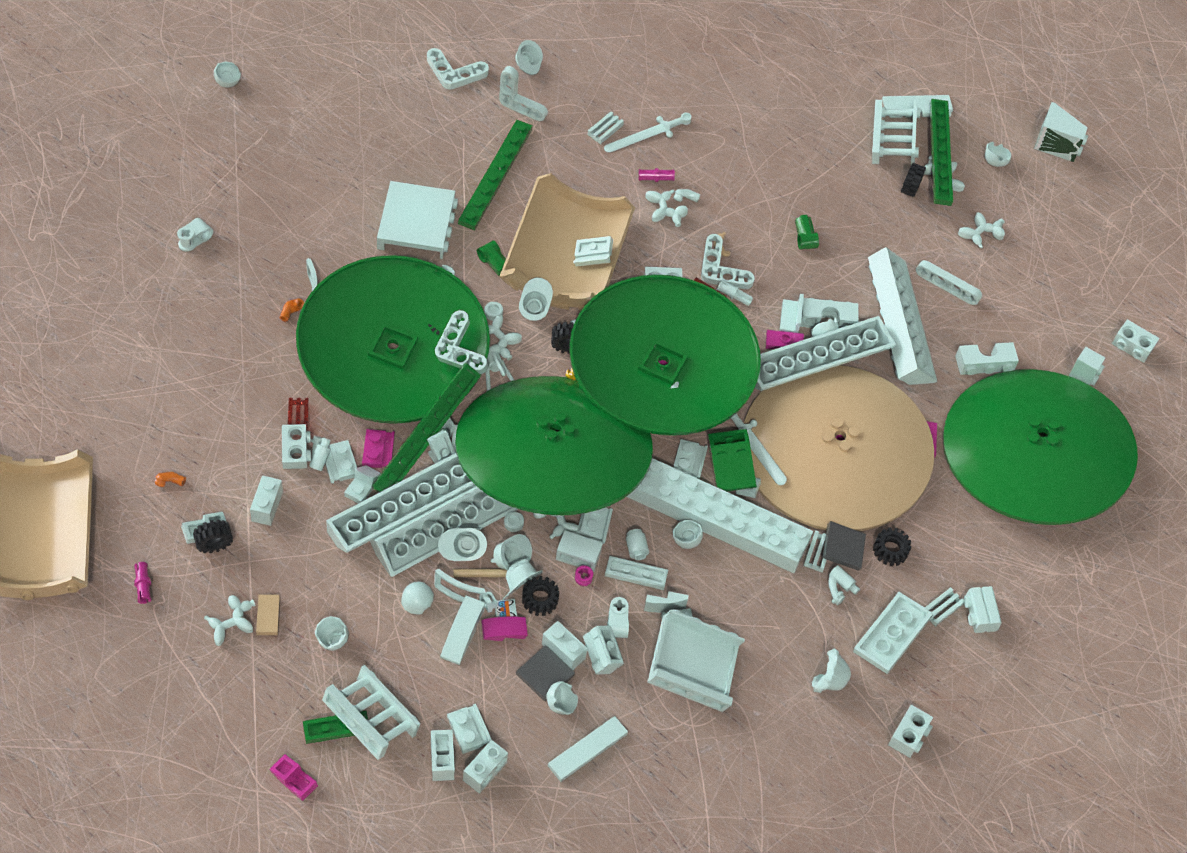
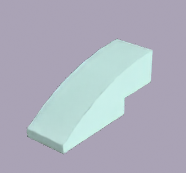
M467 595L465 596L450 629L440 658L460 665L484 612V602Z

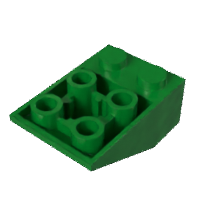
M747 429L708 434L709 452L716 487L726 492L757 488Z

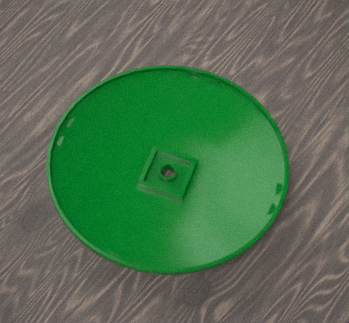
M396 255L376 256L361 259L337 269L314 288L300 311L296 328V348L298 359L307 379L315 390L335 407L352 416L368 421L389 424L410 423L422 420L460 370L458 367L439 361L435 354V348L453 313L459 310L465 311L470 320V324L458 347L481 354L486 360L488 359L490 345L489 327L483 308L476 296L459 278L449 271L417 258ZM461 318V320L457 319L458 324L460 321H464V318ZM450 333L447 338L454 340L458 334ZM394 343L398 345V348L390 349L388 345ZM447 348L444 352L441 351V355L448 353ZM459 355L456 360L464 362L467 356ZM480 362L479 364L475 363L476 367H478L479 365H483L482 362Z
M638 276L622 280L600 291L579 313L571 332L569 345L570 361L574 376L589 400L603 413L621 424L651 434L688 435L702 432L724 423L747 403L755 389L760 373L761 356L758 340L751 324L740 309L716 290L702 283L677 276ZM665 360L668 364L661 365L658 361ZM675 382H679L677 388H671Z
M1034 369L1013 370L997 373L976 382L966 389L954 402L947 415L943 431V446L947 462L952 473L964 489L976 500L995 512L1009 518L1033 524H1071L1085 521L1107 511L1129 489L1137 468L1138 450L1136 439L1129 422L1120 409L1103 393L1073 377L1051 371ZM1038 433H1045L1047 437H1041Z
M537 376L501 384L474 400L465 410L458 423L455 448L459 463L465 474L480 490L490 497L519 510L536 514L562 516L600 510L617 503L631 494L641 484L649 471L652 462L653 441L651 433L625 426L603 413L585 395L577 380L559 376Z

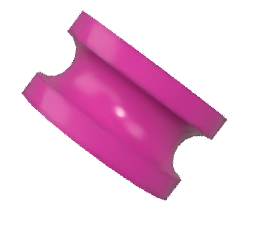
M585 565L578 567L575 572L576 583L580 586L591 584L593 570ZM583 573L587 574V577H585V579L581 578V575H583Z

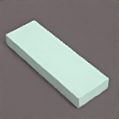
M609 556L605 576L664 590L668 569Z

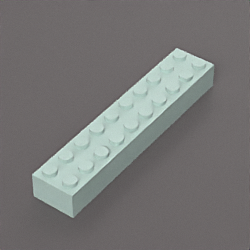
M653 458L644 480L631 494L626 496L680 522L693 520L701 525L704 533L792 573H795L813 534V531Z

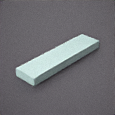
M614 716L550 761L548 767L559 781L562 782L625 737L628 731Z

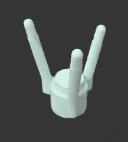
M498 352L489 353L487 359L488 369L485 372L487 391L491 389L490 370L493 372L500 371L502 376L507 375L510 381L514 380Z

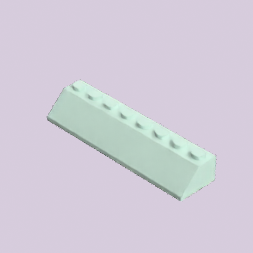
M885 247L869 256L868 259L870 263L869 269L873 275L872 282L877 291L876 298L881 307L880 313L884 318L886 329L896 344V347L891 348L893 354L891 357L896 366V376L908 385L935 383L937 378L906 261Z
M876 316L760 354V373L755 389L760 391L896 347V344L880 317Z
M455 453L326 520L327 533L337 548L348 553L475 486V484L463 471Z
M475 485L372 539L370 543L377 558L388 574L393 577L439 552L438 541L445 531L454 528H474L480 530L517 509L495 500Z

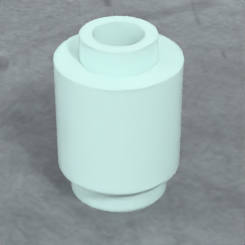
M641 529L628 531L626 543L630 557L635 560L646 558L649 554V548L645 534L642 533Z

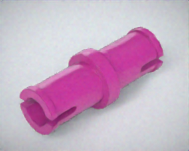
M655 168V170L639 169V181H674L675 170H659V168Z
M138 562V564L134 565L136 575L134 586L137 588V600L140 604H146L147 600L148 602L151 601L149 588L151 579L148 577V564L146 562Z

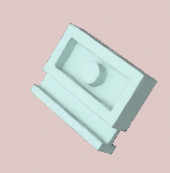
M612 237L577 240L575 260L573 262L575 266L610 263L613 247Z
M681 439L673 468L700 479L708 446H700L699 443Z
M349 441L330 444L328 447L331 449L325 462L330 482L334 483L337 480L343 481L355 478L357 465Z
M605 507L581 514L577 533L587 538H595L604 544L613 509Z
M476 704L447 714V719L462 754L481 748L492 740Z

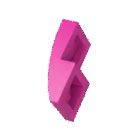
M494 617L481 621L483 640L503 641L505 638L525 639L528 636L525 617Z
M286 754L269 769L285 787L302 801L318 787L317 782L303 772L300 765Z

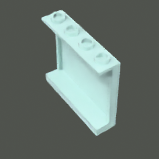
M390 181L377 235V249L385 250L386 244L438 251L440 252V259H443L444 252H448L449 247L447 238H451L452 233L450 223L453 224L455 219L453 209H457L458 205L455 191Z
M671 609L662 618L647 683L723 712L732 705L733 698L729 697L738 648L745 642V639L739 637L736 633L726 632L716 625H709L702 622L699 618L689 617L679 610Z

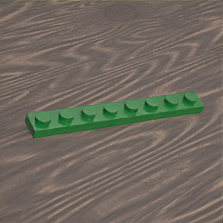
M931 98L930 123L934 204L952 206L953 184L949 104L946 100Z
M516 119L458 219V225L475 231L529 137L533 125Z
M463 364L371 487L378 493L404 479L428 447L427 439L441 430L481 375L469 364Z

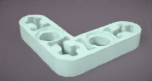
M432 48L427 52L428 64L446 89H455L488 76L489 66L485 62L479 61L453 70L441 50ZM439 67H445L446 70H445V71H440V70H438V68H439ZM467 73L470 76L465 78L461 74Z
M511 66L505 67L500 76L499 100L501 104L534 120L543 121L548 114L547 108L538 102L519 95V73Z
M717 234L709 235L705 244L701 271L702 280L709 284L719 285L722 279L725 280L723 275L730 274L733 279L725 280L726 282L735 287L739 286V289L751 288L755 279L752 272L719 266L723 240ZM712 241H716L715 250L712 249ZM713 255L717 260L711 262L707 257Z
M456 311L451 316L435 348V354L438 360L458 368L467 363L479 374H483L488 369L486 358L481 354L458 347L470 324V320L465 311ZM461 318H464V321H460L458 324L457 319L461 320ZM450 333L458 334L454 340H449L447 337ZM447 348L448 353L441 355V351L444 352ZM459 355L467 356L464 362H458L456 359ZM480 362H482L483 365H479L478 367H476L475 363L479 364Z

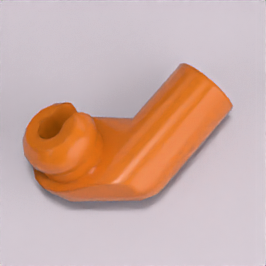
M300 298L287 301L279 318L282 321H288L291 313L302 309L304 301Z
M163 472L156 475L154 483L159 487H164L166 482L183 486L186 482V477L174 472Z

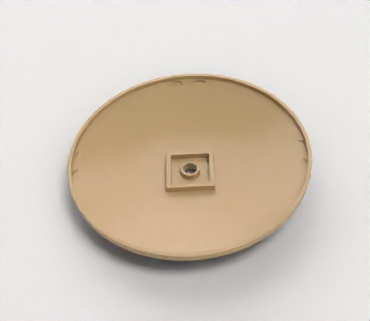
M839 365L763 390L752 403L744 420V424H749L751 420L757 421V426L751 429L787 478L784 485H777L751 450L755 478L761 479L758 491L781 513L813 528L827 531V524L832 521L857 531H865L890 523L906 513L919 500L929 483L933 471V438L926 419L910 397L893 383L859 368ZM842 435L845 440H837L835 436Z

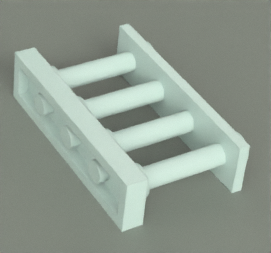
M875 100L872 164H879V158L883 157V155L911 156V165L915 163V158L919 156V147H915L917 118H920L921 108H917V100H914V109H886V107H882V100ZM913 116V122H885V120H882V117ZM913 129L912 136L884 135V133H881V130ZM884 142L912 143V149L883 148L880 144H884Z
M365 665L361 667L356 682L341 691L332 684L326 688L322 699L377 760L385 755L390 740L404 731H407L413 738L416 736L420 726L418 719L401 704L376 677L375 673L370 671ZM362 687H365L372 694L356 705H352L346 698ZM377 701L386 709L370 720H366L360 713ZM392 716L399 725L384 735H380L374 727Z

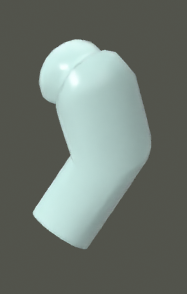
M677 189L674 192L673 198L679 202L683 200V197L698 202L701 194L690 189Z

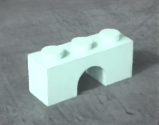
M804 298L800 327L814 328L825 317L833 320L837 318L839 328L858 323V303Z
M1014 342L995 343L991 356L983 355L979 351L978 345L959 346L955 356L960 375L1013 371L1019 361Z

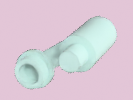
M315 435L311 439L313 443L311 462L309 464L311 468L322 471L331 449L328 447L330 439Z
M839 565L830 572L828 584L833 597L831 601L833 604L838 606L845 599L843 592H838L836 583L847 592L850 590L855 595L860 591V588L855 585L856 580Z

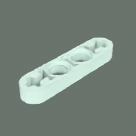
M921 261L916 268V272L920 277L968 304L977 305L982 298V292L979 289L929 261Z

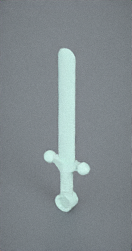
M685 112L681 117L669 122L664 121L663 117L658 116L656 121L660 123L659 125L604 146V150L606 152H613L662 132H665L667 137L671 138L673 132L670 129L680 124H690L691 114Z
M736 413L731 419L736 424L738 430L747 429L751 450L776 484L784 485L787 481L786 476L751 430L757 426V421L751 420L749 424H744Z

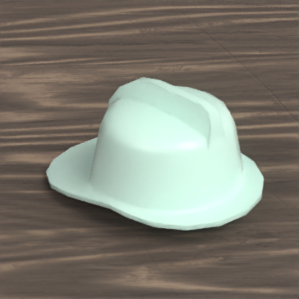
M525 40L521 42L516 52V63L522 71L529 75L538 73L543 59L542 50L536 42Z
M534 278L525 284L519 302V310L524 318L537 321L544 318L548 313L553 290L547 280Z
M474 528L449 529L442 533L438 541L439 552L444 558L451 561L479 559L487 548L486 537L481 531Z
M517 534L499 543L494 549V558L491 559V562L496 563L499 568L506 569L507 571L509 567L523 559L529 562L532 557V546L529 539L525 535Z
M526 559L513 564L506 573L510 592L503 600L528 580L531 581L533 577L539 576L543 571L537 572Z

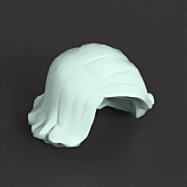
M835 648L827 652L829 662L826 674H819L813 678L812 687L814 692L821 693L823 690L839 691L850 680V667Z

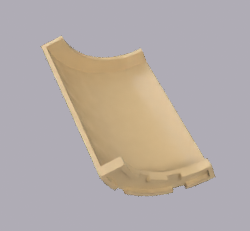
M552 173L537 177L499 277L516 291L519 289L523 291L525 284L531 279L543 278L552 286L553 296L550 306L569 310L570 307H575L581 311L595 295L609 286L635 207L626 196L602 198L576 191L562 183ZM612 237L613 247L610 263L575 266L573 262L575 260L577 240Z
M75 450L71 453L55 457L54 461L44 462V459H25L24 462L13 461L10 456L0 454L1 597L32 600L33 598L76 593L88 586L92 456Z

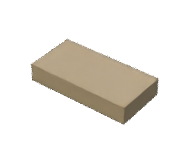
M258 595L257 635H278L280 595Z

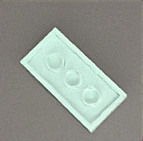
M898 592L854 647L853 652L888 674L932 618L933 613Z

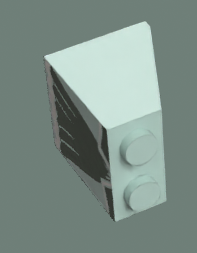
M1051 102L1034 149L1074 162L1076 156L1080 157L1083 150L1081 144L1085 145L1088 135L1085 134L1088 127L1056 103Z

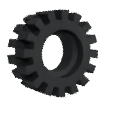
M912 163L903 183L901 193L915 197L926 167Z
M563 322V325L559 323L558 326L555 325L554 329H552L551 345L553 348H556V351L561 350V353L566 351L567 354H570L569 345L574 326L573 322H570V324Z
M210 520V523L204 522L203 526L198 525V529L195 528L193 532L196 548L199 552L207 553L209 551V553H213L215 550L219 552V549L222 548L224 550L226 546H230L233 542L229 523L224 520H216V522Z
M889 527L887 531L883 529L881 533L879 532L873 547L875 557L879 556L878 561L883 559V564L887 565V562H889L890 566H893L894 563L898 566L900 563L903 564L912 546H910L911 540H908L909 536L903 535V530L899 533L897 532L898 528L892 531V527ZM893 542L899 546L900 550L897 552L890 551L885 547V543Z
M539 576L538 580H536V577H533L532 582L530 580L526 582L522 591V604H524L526 610L529 608L530 614L534 611L535 616H539V613H542V616H546V612L551 614L552 609H556L559 601L558 586L555 585L553 580L549 582L548 577L542 580V576ZM544 591L548 594V599L546 601H537L533 598V593Z

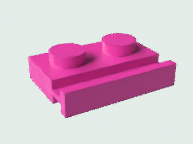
M366 429L362 466L382 468L388 465L393 456L395 431L389 433L383 430Z

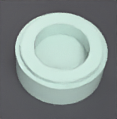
M498 302L486 304L484 308L486 318L493 321L497 315L501 314L503 316L502 305Z
M515 511L506 514L504 518L505 528L510 532L520 531L524 526L523 515Z

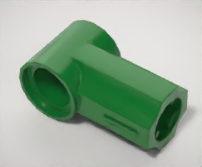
M801 215L795 220L798 232L799 250L817 249L819 247V236L817 232H814L811 217Z
M492 240L479 247L476 251L479 259L483 263H488L495 273L500 276L506 258L501 254L499 245Z

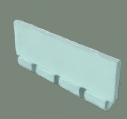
M949 95L882 97L883 105L886 109H914V100H917V108H921V117H930L931 98L948 101L949 117H951V112H953ZM889 116V117H890V118H902L903 116Z

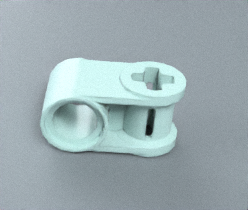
M195 218L177 232V236L180 239L178 243L180 250L188 252L203 242L208 241L213 235V229L201 218Z
M616 597L611 601L607 626L612 627L615 638H628L629 605L627 600L622 597Z

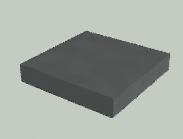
M830 521L827 524L823 558L859 571L862 568L866 534Z
M545 645L516 671V675L546 702V694L551 685L558 681L567 683L575 676V672Z

